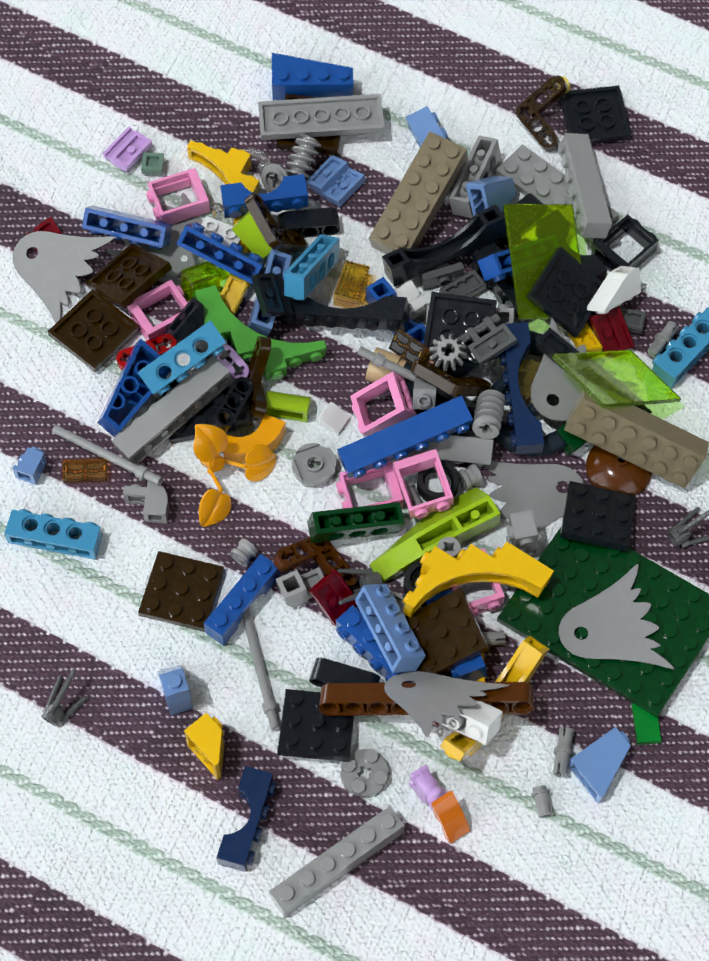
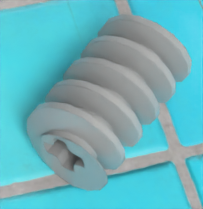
M298 133L301 138H297L295 142L299 146H293L292 148L296 154H290L289 156L293 162H287L286 166L289 168L287 169V174L289 176L304 174L305 178H309L310 176L305 171L312 170L313 168L308 163H315L316 161L311 155H318L319 153L314 148L321 147L322 145L316 139Z
M485 390L477 398L472 429L482 439H493L500 434L499 430L501 429L506 398L504 394L497 390Z

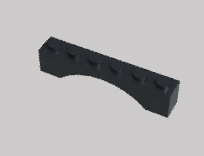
M495 204L476 213L471 221L461 230L442 242L423 248H399L382 256L385 274L393 286L396 287L423 273L508 235L506 217Z
M308 296L305 300H295L289 297L293 313L290 316L282 315L278 317L281 324L289 326L297 324L308 327H346L348 329L362 328L371 331L378 329L397 332V330L406 331L411 309L407 297L385 296L376 302L355 308L328 307L317 303Z

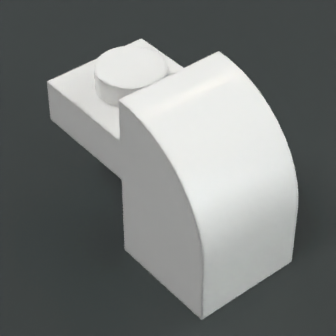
M412 280L406 281L394 288L397 297H407L411 309L409 317L412 320L427 311L426 304L430 302L431 297L428 292L419 294Z

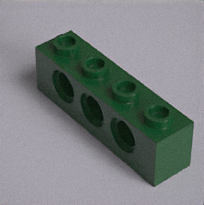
M400 502L312 512L307 521L311 543L399 533L405 524Z

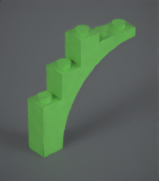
M216 285L196 290L195 299L204 306V325L211 320L221 336L226 338L227 341H231L233 349L243 361L249 363L258 336H266L250 329L230 312L221 299ZM271 339V351L264 371L265 380L271 379L275 381L287 375L288 366L297 367L303 362H316L326 357L324 340L309 343H290Z

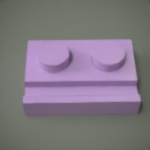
M128 126L103 152V158L110 160L112 164L127 173L143 156V152H147L153 146L152 140L138 131H133Z

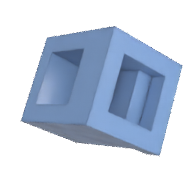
M27 447L25 453L19 457L18 466L14 465L12 468L15 478L36 485L47 464L45 454L37 447Z

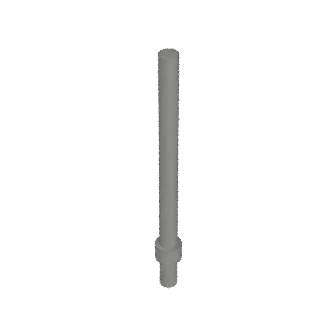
M360 346L357 352L358 355L372 361L373 365L379 368L382 366L414 382L415 378H421L410 370L386 359V356L379 352L374 353ZM436 387L437 394L449 400L457 398V396L448 394ZM463 397L466 406L476 409L475 402Z
M55 425L52 429L54 434L134 473L135 477L143 481L148 480L158 486L163 482L162 477L150 472V469L143 465L138 466L58 425Z
M248 608L242 619L264 701L262 703L264 714H267L271 731L280 729L276 714L278 708L276 701L272 698L250 609Z

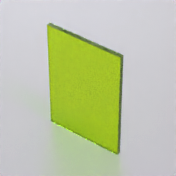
M505 204L503 206L518 318L534 320L551 319L527 299L526 295L558 247L561 246L581 263L573 204Z
M632 350L553 354L552 356L602 408L680 402L681 400Z

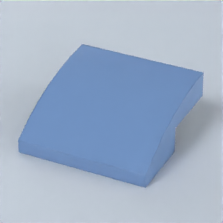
M331 155L306 180V184L329 202L341 207L366 181L364 174L349 168L347 161Z

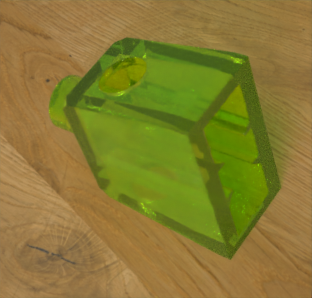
M209 261L183 269L180 287L184 292L185 300L188 302L192 297L195 298L196 290L215 285L218 292H220L221 281L229 277V272L222 268L217 269Z

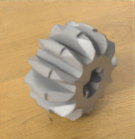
M442 334L440 335L441 342L436 339L433 340L435 347H430L429 352L433 354L430 356V360L436 361L435 367L439 368L443 365V371L447 372L448 366H451L453 371L456 370L455 364L463 366L462 359L467 358V353L463 352L466 349V344H460V337L453 340V334H449V339H445V336ZM447 349L451 350L449 356H445Z

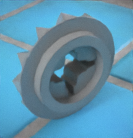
M275 163L265 166L261 174L264 188L268 192L278 188L283 177L288 176L287 169H283L281 164ZM278 175L279 183H277V179L274 176Z

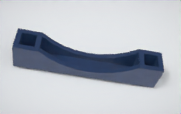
M528 322L509 323L506 326L517 339V343L500 354V365L505 367V372H502L503 386L507 385L508 391L505 393V405L510 407V413H507L508 426H512L513 433H510V445L515 447V455L541 453L544 447L542 423L527 408L518 384V371L523 359L529 352L531 344Z

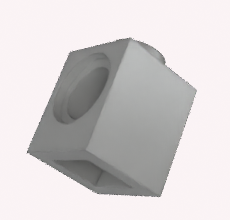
M415 378L412 409L429 410L434 408L436 386L422 378Z

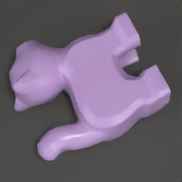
M427 764L410 774L409 786L423 803L429 804L433 811L431 803L446 794V790L438 786Z

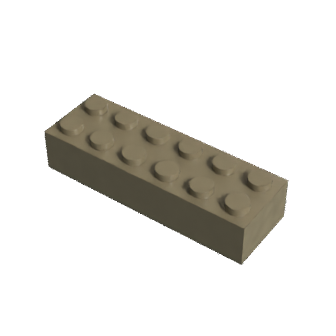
M429 131L369 236L371 247L385 254L399 248H418L468 160L467 148Z
M587 383L568 414L564 428L565 431L684 489L705 460L709 445L708 441Z

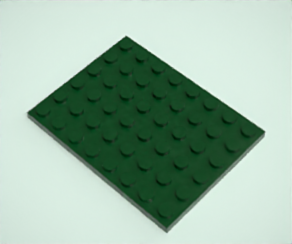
M560 527L537 560L554 571L549 583L539 597L517 588L498 615L497 622L525 639L529 636L533 637L549 648L548 652L658 718L709 639V593L628 548L627 552L562 538L560 537ZM638 564L637 575L630 590L641 588V591L633 602L650 603V609L641 620L649 621L659 627L657 631L645 638L660 644V647L652 648L651 650L667 660L674 669L638 661L589 659L576 656L563 646L559 638L560 622L571 609L612 586ZM578 627L575 629L574 635L577 639L583 640L587 638L588 631L584 627Z

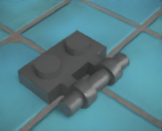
M498 314L482 319V323L474 328L466 329V333L460 336L463 344L470 340L473 342L467 348L479 366H482L517 343V339L505 323L498 327L495 326L496 323L501 321ZM485 330L489 331V333L481 338L478 336Z

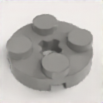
M308 443L296 451V455L292 459V471L295 478L304 487L322 486L335 477L336 457L330 448L320 446L318 443ZM311 461L320 463L318 468H310Z
M360 749L350 753L349 762H342L340 776L342 785L347 792L353 793L360 798H371L382 792L387 783L389 771L386 761L374 749ZM365 768L366 770H370V773L368 774V779H365L363 776H358V774L361 772L360 769Z

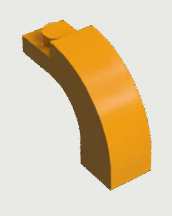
M265 414L260 426L252 434L244 437H234L226 434L228 445L223 451L224 458L238 463H246L245 456L255 445H265L274 451L286 433V422Z

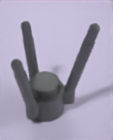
M696 507L679 523L669 528L667 535L671 543L675 547L681 546L684 549L689 545L708 541L709 536L689 540V537H691L689 529L708 517L709 510L684 525L700 511V507Z
M372 568L338 569V573L363 575L359 579L360 588L352 590L353 595L340 600L339 605L355 600L363 585L382 584L380 574L378 572L373 573Z
M75 670L70 672L56 697L63 678L61 675L58 676L47 705L42 711L41 717L54 726H58L59 722L65 724L67 719L88 699L87 696H84L65 714V708L59 704L76 673Z

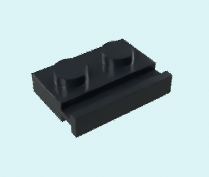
M273 273L254 274L251 277L263 317L290 316L293 313L289 297L284 296L282 273L277 275Z

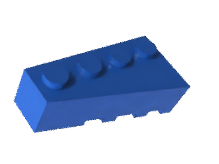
M272 53V99L285 100L286 94L318 98L353 96V68Z
M141 338L134 345L97 422L113 437L122 430L152 394L137 372L161 355ZM162 367L159 375L162 379H165L172 370L170 367Z

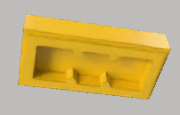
M230 273L220 296L230 312L235 316L250 283Z
M587 322L578 336L572 337L567 332L576 348L581 345L586 346L587 356L602 352L603 347Z

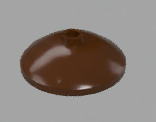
M595 445L590 450L586 460V474L592 486L631 495H638L648 486L652 477L651 472L623 459L624 463H620L618 459L623 458Z

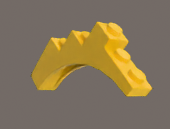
M190 140L187 145L188 159L212 171L224 184L241 182L249 191L260 193L259 179L247 175L251 168V154L242 149L238 150L232 147L229 153H225L221 149H214L201 142L197 143ZM240 216V217L235 218V219H234V225H235L243 216ZM240 241L239 244L243 247L242 251L250 254L251 251Z
M507 541L502 548L498 546L492 556L470 544L467 550L462 549L456 559L435 546L431 552L426 551L420 560L422 564L421 575L415 583L416 589L413 592L409 591L403 599L405 604L403 613L411 617L423 603L434 595L448 588L466 583L492 582L506 584L539 597L549 583L554 571Z
M527 637L522 641L495 682L529 683L549 648L533 637ZM453 731L443 740L440 748L445 751L448 757L461 761L467 755L472 756L482 746V743Z

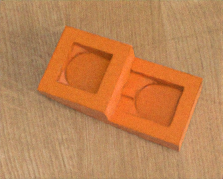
M451 790L431 803L434 816L441 824L444 836L450 844L470 831L464 813Z

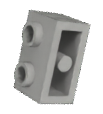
M533 511L512 513L509 515L506 541L529 556L536 553L538 541Z

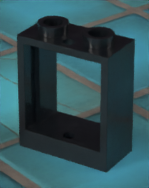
M627 214L609 230L606 239L599 238L593 243L591 255L595 254L610 272L620 266L637 268L656 252L659 240L652 232L647 231L641 226L638 220L633 219ZM625 232L645 248L628 263L608 247Z

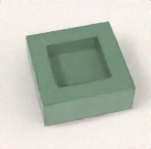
M143 152L142 174L163 175L164 153Z

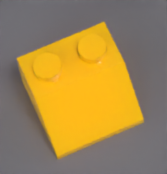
M206 712L185 729L184 734L187 746L212 775L219 780L222 776L224 755L223 725L215 716L211 718Z

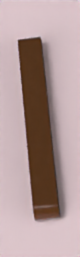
M485 682L508 684L509 686L482 690L481 692L487 694L485 696H469L475 701H482L503 711L502 715L528 714L534 708L533 686L527 682ZM329 683L321 687L319 710L325 715H409L386 694L384 689L385 683ZM402 683L404 688H412L416 685V683Z

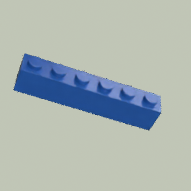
M461 395L337 449L338 456L348 478L354 477V479L366 475V471L375 468V470L385 467L387 462L393 459L399 461L406 458L409 452L414 450L417 452L423 451L432 442L437 441V443H441L449 439V435L453 433L461 434L468 431L470 426H472L473 418Z

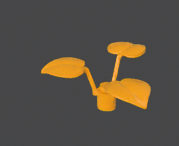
M210 424L195 425L194 454L200 460V463L208 468L207 473L211 475L218 488V491L209 489L202 496L199 505V522L202 527L222 521L231 510V498L229 495L222 493L223 488L214 472L222 470L226 463L246 468V479L254 482L261 481L273 471L277 460L276 454L269 447L255 445L245 456L246 464L234 462L223 458L219 454L228 445V437L222 429Z

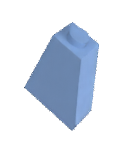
M491 176L466 184L473 217L476 213L495 204L502 212L517 196L512 177Z
M177 665L157 671L170 716L193 709L183 668Z
M616 727L571 758L568 766L597 804L603 800L631 746L627 735L623 731L619 732Z

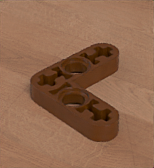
M310 537L279 549L273 559L275 567L281 571H290L314 560L326 575H329L332 569H351L330 541L311 543ZM297 550H303L307 556L300 555ZM327 560L334 561L337 566H331ZM339 573L349 589L352 590L357 582L356 575Z

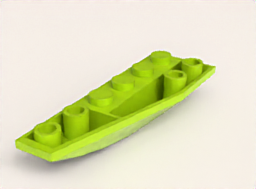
M475 487L453 498L454 505L448 510L442 512L437 510L429 513V515L424 517L369 564L372 572L380 574L383 584L406 572L410 565L421 560L426 551L431 552L435 546L437 547L441 539L453 537L462 544L499 525L501 513L491 497Z

